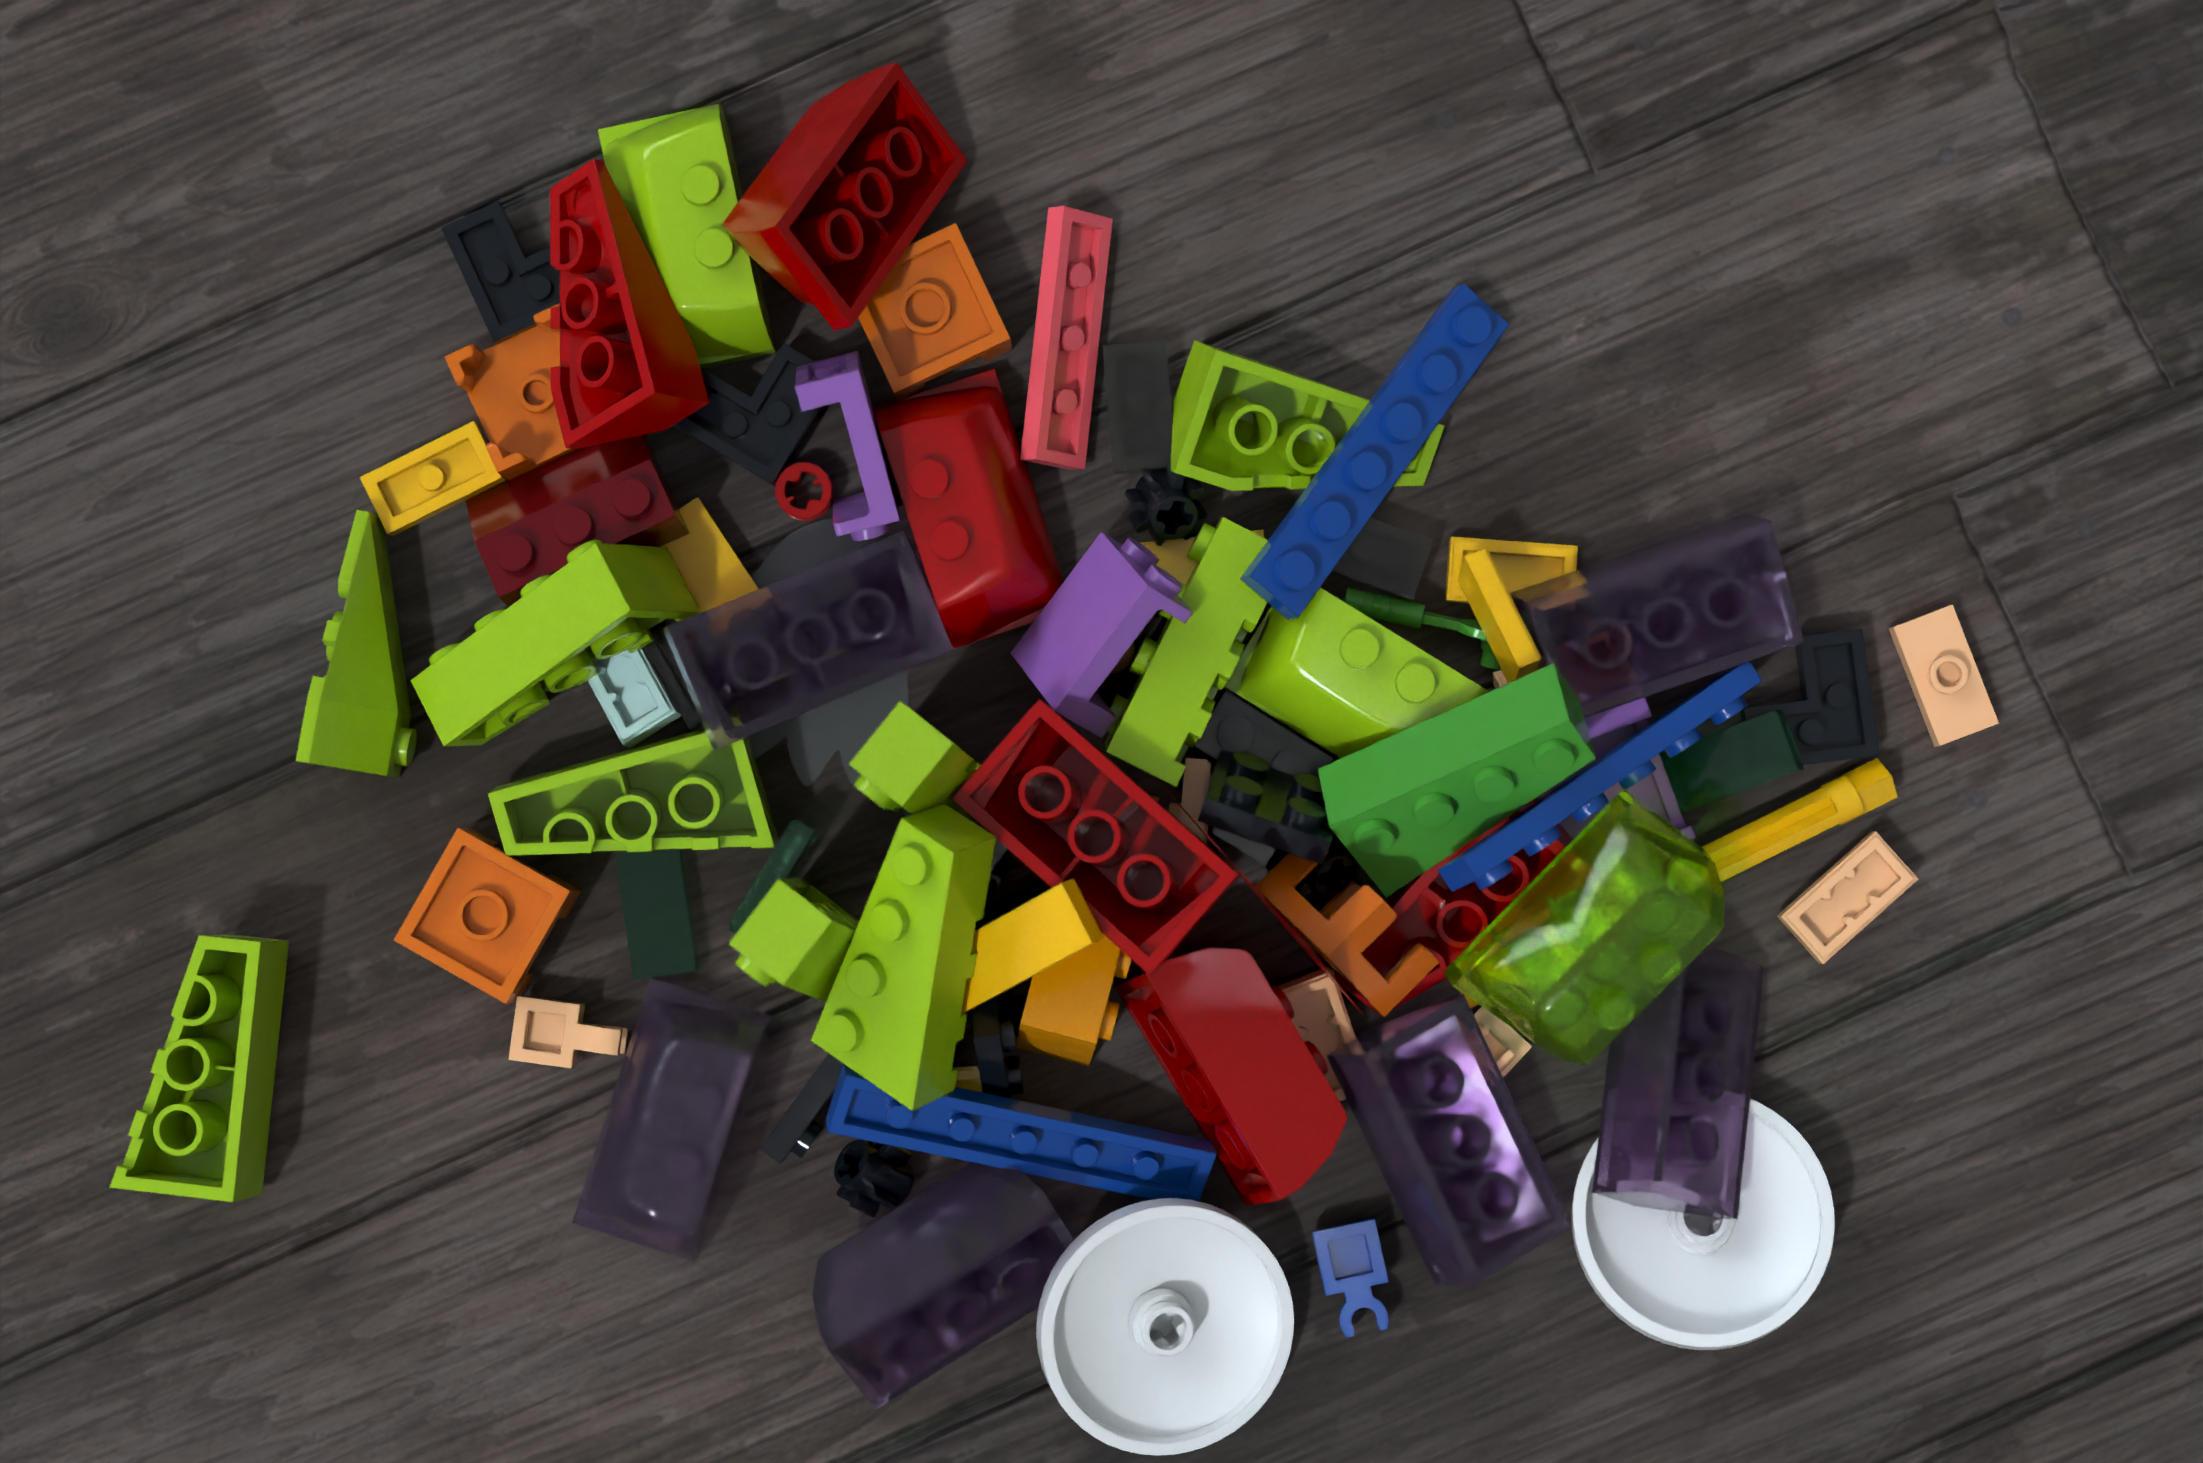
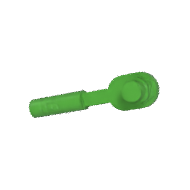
M1350 587L1347 588L1344 602L1372 619L1420 629L1422 623L1458 631L1466 636L1480 639L1482 641L1480 648L1483 650L1480 665L1501 670L1477 620L1459 619L1424 611L1425 604L1394 597L1391 598L1385 595L1382 596L1381 594L1365 592Z

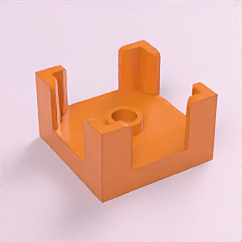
M956 223L909 244L858 317L897 400L927 390L926 382L979 357H982L984 362H988L1013 350L1011 338Z
M559 303V304H556V305H554V306H552V307H558V306H560V303ZM550 308L533 316L534 321L538 324L537 326L483 351L475 344H471L444 356L455 382L461 389L467 392L490 443L485 444L497 473L508 480L575 450L565 448L551 393V367L560 366V331L550 327Z
M458 827L395 936L394 941L505 1004L517 1002V996L523 995L534 975L529 969L558 919L567 917L582 890L555 875H545L513 856H506L505 851L497 847V842L472 828Z
M1288 853L1255 888L1329 965L1385 1017L1439 961L1423 944L1418 943L1382 977L1361 953L1395 920L1396 913L1369 886L1360 887L1355 881H1350L1343 890L1338 892L1318 912L1294 889L1318 863Z

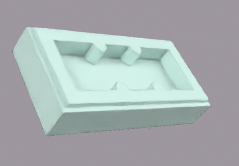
M646 646L634 653L626 650L613 657L599 659L594 662L599 674L592 677L588 682L623 746L629 748L635 746L683 715Z

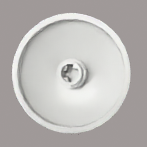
M1683 1089L1659 1094L1638 1103L1617 1117L1594 1142L1583 1162L1576 1181L1571 1210L1573 1240L1579 1262L1586 1278L1603 1303L1619 1319L1643 1335L1664 1344L1693 1350H1719L1748 1344L1768 1335L1786 1323L1799 1311L1816 1290L1829 1262L1834 1241L1835 1218L1832 1194L1826 1174L1810 1145L1788 1121L1772 1109L1745 1096L1715 1089Z
M1179 1198L1153 1199L1125 1206L1102 1217L1085 1229L1063 1252L1047 1279L1039 1302L1036 1324L1037 1348L1041 1367L1049 1386L1063 1409L1083 1430L1107 1445L1123 1451L1155 1456L1174 1455L1204 1448L1220 1441L1239 1429L1260 1410L1271 1396L1285 1370L1293 1340L1294 1312L1289 1285L1282 1268L1266 1244L1249 1226L1223 1209L1207 1203Z

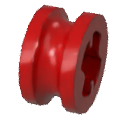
M798 462L788 466L779 475L775 484V496L779 506L789 517L800 522H812L822 518L830 510L834 501V487L831 479L819 466L808 462ZM804 475H811L817 478L813 482L815 488L822 487L820 500H809L806 509L793 507L797 499L794 496L788 497L790 484L800 485Z

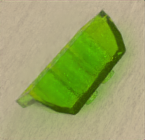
M1624 788L1444 970V973L1453 987L1523 1034L1557 1060L1586 1065L1695 959L1723 929L1725 893L1716 865L1705 849Z

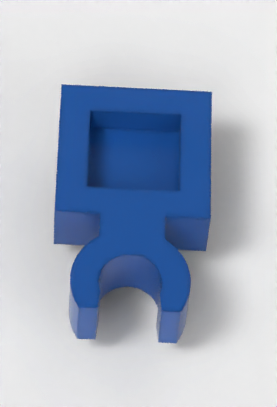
M1372 1216L1311 1230L1325 1295L1344 1293L1345 1300L1339 1308L1338 1321L1347 1338L1355 1336L1352 1316L1360 1308L1371 1309L1375 1313V1321L1379 1330L1387 1329L1389 1323L1387 1310L1381 1300L1372 1294L1371 1290L1373 1285L1389 1282L1375 1218Z

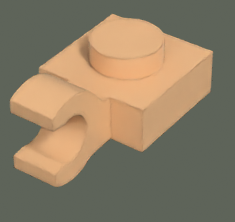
M524 995L517 996L508 1060L576 1068L579 1050L617 1056L619 1053L626 1054L629 1028L583 1023L585 1004Z

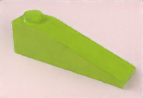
M1194 340L1173 401L1170 471L1230 491H1253V488L1283 487L1288 489H1306L1367 406L1370 399ZM1437 424L1393 487L1424 486L1445 425Z
M356 510L338 578V594L340 598L346 599L343 612L336 611L332 620H327L322 640L324 645H326L327 660L330 663L327 674L324 677H312L296 761L400 778L402 766H410L413 760L417 732L416 729L409 728L411 712L385 531L379 516L367 511Z

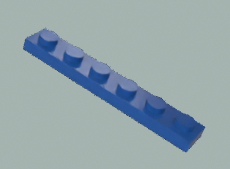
M1464 283L1453 287L1240 579L1288 620L1299 617L1507 329L1509 323Z
M1749 660L1718 675L1438 869V872L1452 892L1472 882L1476 883L1480 891L1489 887L1514 869L1508 858L1518 851L1524 849L1530 857L1560 838L1562 834L1556 825L1571 815L1575 822L1579 823L1607 805L1609 800L1603 792L1618 782L1622 789L1626 790L1653 773L1656 768L1650 759L1665 750L1669 758L1700 740L1702 735L1696 727L1710 718L1714 725L1717 726L1743 710L1748 704L1742 695L1762 682V679Z
M843 1064L826 1117L828 1133L1152 1200L1179 1198L1200 1201L1217 1155L1213 1142L1209 1140L955 1087V1091L911 1111L845 1064Z

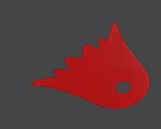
M1161 784L1311 959L1326 973L1353 1006L1364 1015L1307 943L1286 923L1247 877L1231 862L1210 836L1202 830Z

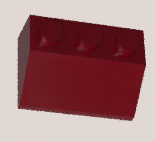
M646 434L575 449L466 500L474 542L498 597L509 607L522 598L520 591L525 585L539 577L553 575L568 564L567 555L586 542L601 540L602 543L661 547L689 534Z

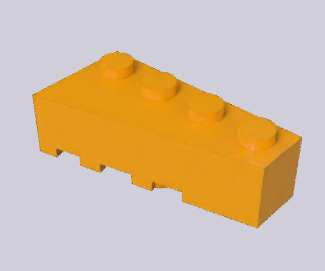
M1153 796L1159 802V797ZM1102 933L1104 938L1033 976L1020 1022L1017 1049L1089 1067L1098 1038L1111 1040L1120 1003L1110 1001L1108 997L1114 976L1123 979L1127 978L1131 958Z

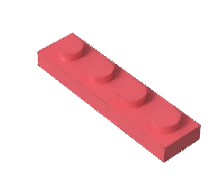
M1067 206L1048 208L1020 460L1067 470H1085L1112 218Z

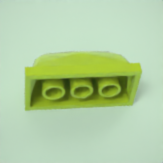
M722 103L598 129L605 166L695 346L700 367L704 369L776 353L757 262L740 247L722 226L724 220L743 196L725 109Z
M1322 588L1317 590L1297 618L1288 620L1274 607H1270L1242 652L1231 678L1224 687L1338 759L1489 692Z

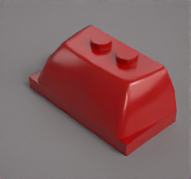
M897 62L891 63L843 84L813 103L724 220L722 226L740 247L773 279L800 301L815 306L834 331L851 327L968 160Z
M995 369L875 407L874 413L941 621L953 651L1032 625L1062 585L1064 579L1026 463L1020 460L1021 448Z
M1041 699L1032 706L952 797L958 805L994 835L996 839L1051 888L1074 878L1100 931L1149 975H1153L1240 876L1220 855Z
M1206 948L1164 961L1153 975L1141 971L1114 987L1205 1140L1213 1142L1217 1153L1216 1158L1245 1206L1284 1199L1301 1188L1332 1155L1347 1121V1116L1343 1106L1324 1076L1328 1073L1327 1064L1320 1051L1312 1042L1308 1040L1304 1042L1291 1021L1294 1018V1010L1289 999L1278 986L1269 985L1253 956L1246 949Z

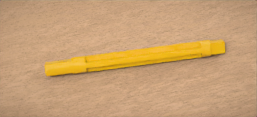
M1875 758L1821 785L1820 789L1563 916L1550 922L1545 921L1501 943L1500 948L1484 957L1482 954H1479L1459 967L1450 970L1454 983L1467 1006L1471 1009L1566 962L1567 958L1836 825H1843L1898 798L1892 775L1880 760Z

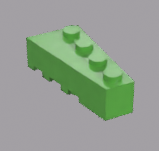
M1553 663L1318 769L1329 827L1385 897H1388L1596 759L1581 702Z

